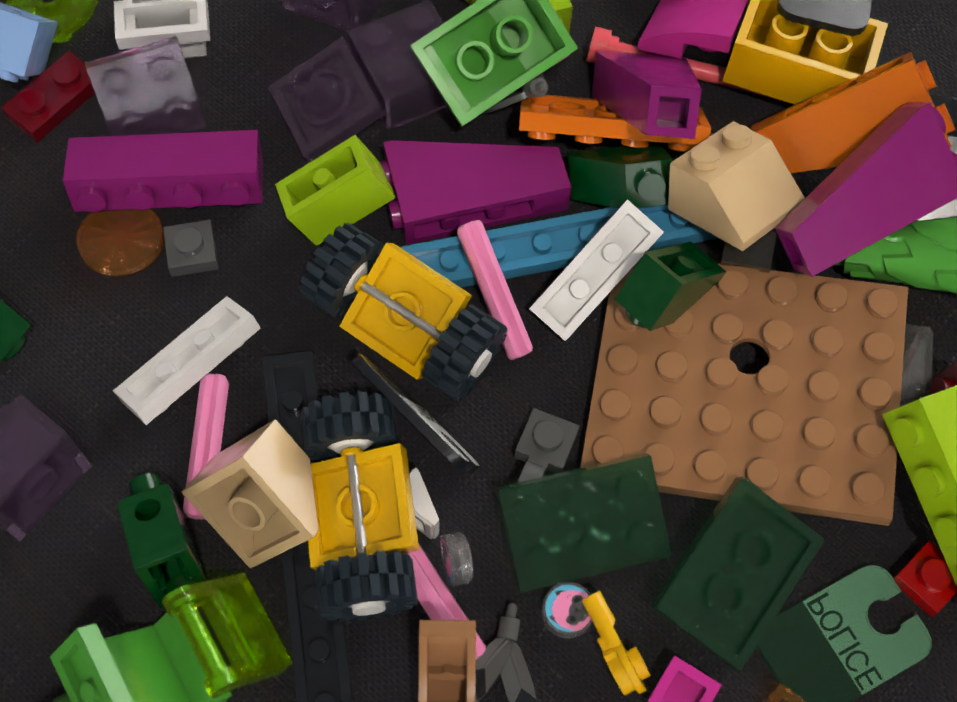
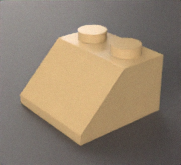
M734 121L670 163L668 210L741 251H744L774 229L805 199L773 142L752 131L747 126L740 125Z
M276 419L216 454L181 492L250 569L313 538L319 531L310 458Z

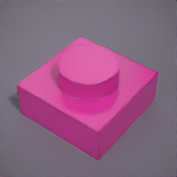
M674 655L647 702H713L721 684Z

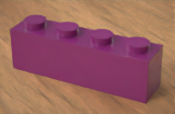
M258 130L68 138L63 184L74 212L259 204L263 200L264 168Z

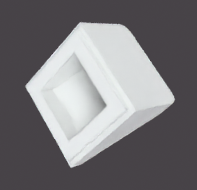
M415 467L410 473L416 528L430 539H435L439 535V518L418 468Z

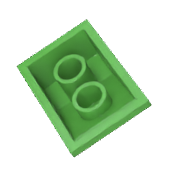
M478 0L409 46L461 127L578 49L549 0Z

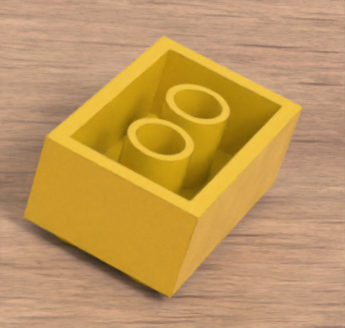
M750 0L724 74L723 82L796 105L874 69L888 23L869 18L864 32L860 35L850 36L786 20L777 10L778 0Z

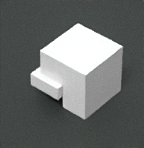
M207 0L114 1L116 43L119 50L131 49L136 63L207 56L206 41H210Z

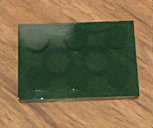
M647 453L496 488L517 587L521 593L672 556L652 457Z
M736 477L650 607L730 668L741 671L825 539L745 477Z

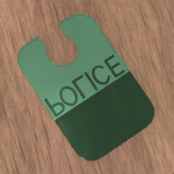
M874 565L862 567L770 619L759 628L756 635L758 651L790 702H851L923 660L929 654L932 647L931 636L918 615L903 622L899 630L891 635L881 634L870 625L868 620L870 605L876 601H887L902 592L893 577L885 569Z

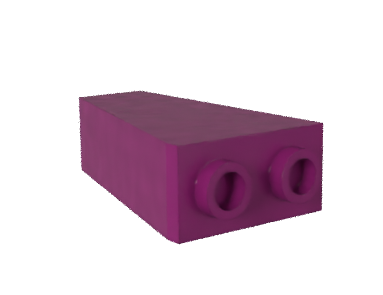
M596 50L591 94L594 99L645 135L695 139L702 89L686 57L678 59L663 55Z
M907 102L900 106L775 227L795 271L813 277L957 199V155L950 150L944 136L946 124L942 115L935 107H932L930 102Z
M398 140L383 142L385 161H380L396 197L394 201L387 203L393 230L402 229L406 245L455 235L460 226L474 220H480L484 228L568 210L571 184L559 147Z

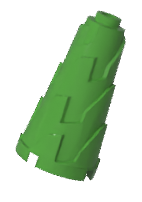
M957 217L914 221L835 265L842 266L843 274H850L852 278L903 283L904 285H911L916 288L957 294Z

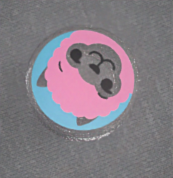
M461 532L441 535V558L449 585L455 587L471 583V580H473V563L465 535Z
M572 582L560 583L551 588L546 594L542 605V619L548 630L561 638H575L584 634L591 626L592 620L581 600L590 596V592L583 586Z

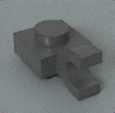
M533 408L515 450L514 458L526 462L518 479L517 485L519 486L515 496L534 503L546 472L549 471L559 476L562 475L578 435L580 425Z

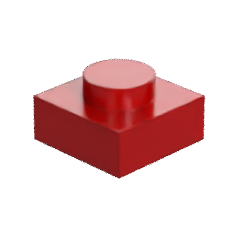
M930 540L919 549L891 580L930 617L936 615L957 592V586L942 551Z

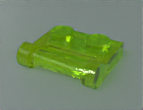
M245 572L185 585L173 590L162 599L168 615L171 617L176 616L207 677L203 684L212 699L220 697L235 688L280 675L293 664ZM202 606L232 664L231 666L227 667L197 607Z

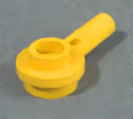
M601 591L581 600L600 635L597 641L602 649L603 657L624 696L635 690L638 694L647 691L643 680L650 677L651 674L637 647L635 646L629 650H626L614 628L615 618Z

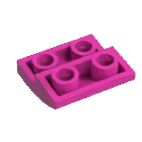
M661 0L638 41L637 49L651 52L653 55L670 56L678 59L682 58L688 44L697 46L706 52L720 51L729 53L745 17L750 0Z

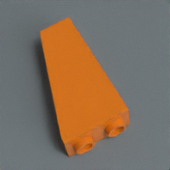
M909 52L759 121L751 126V130L773 142L790 173L838 167L900 106L907 102H930L932 107H935L928 90L937 87L926 60L916 64L912 52ZM942 104L935 108L940 112L945 121L946 132L944 136L949 147L952 148L947 133L956 129L945 104Z

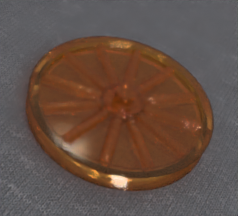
M150 208L146 210H105L91 212L83 220L77 232L76 243L82 260L92 270L108 276H125L141 271L158 257L164 244V231L160 219Z

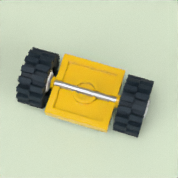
M344 223L343 227L338 226L334 230L333 236L329 234L324 239V246L322 248L318 247L313 253L316 257L313 261L308 262L305 268L308 272L301 278L303 285L300 287V292L302 296L334 318H338L339 315L341 317L345 315L339 327L415 379L423 378L455 401H460V399H464L469 391L471 392L476 387L477 381L485 376L488 366L491 367L495 361L493 358L500 352L501 344L506 339L507 327L475 305H468L467 309H465L472 297L470 293L396 244L386 243L384 246L352 223Z
M349 392L339 393L340 397L333 398L331 395L322 397V402L314 400L308 403V407H303L300 414L303 451L311 458L312 462H315L311 463L319 531L313 538L308 540L310 566L316 570L315 576L320 617H327V620L332 621L339 618L340 621H349L353 618H357V621L366 620L367 617H375L377 619L385 617V614L396 615L401 613V610L408 611L413 608L412 606L418 604L413 559L405 553L419 551L407 450L397 442L393 404L387 397L382 398V395L377 393L367 397V392H357L355 396H349Z

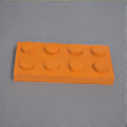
M544 95L538 98L527 97L521 101L519 131H528L529 137L541 140L555 139L556 134L575 135L574 140L588 144L602 143L603 138L621 139V144L637 148L648 147L649 141L668 143V148L672 150L688 152L710 137L711 126L703 109L699 107L695 139L645 135L596 99Z

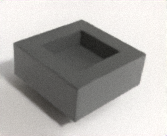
M211 219L163 227L167 264L171 277L219 269L214 228Z

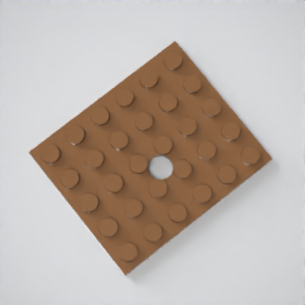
M637 262L609 293L581 461L580 481L889 526L893 520L897 448L882 414L900 407L908 287L815 275L811 277L806 274L718 264L726 271L718 283L673 324L649 331L647 328H642L633 323L627 317L626 309L614 300L638 264ZM740 343H756L766 351L769 363L759 373H742L738 371L736 364L730 360L731 350Z

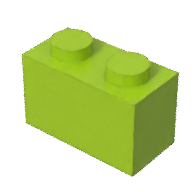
M353 135L275 184L287 219L316 246L323 243L329 234L333 236L334 230L338 226L343 227L344 223L354 224L396 198L381 163L356 135Z

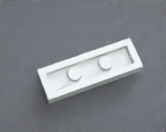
M627 200L529 309L566 341L664 231Z
M226 296L115 388L113 392L132 413L147 425L159 414L167 410L173 402L232 352L240 348L245 341L261 328L252 314Z

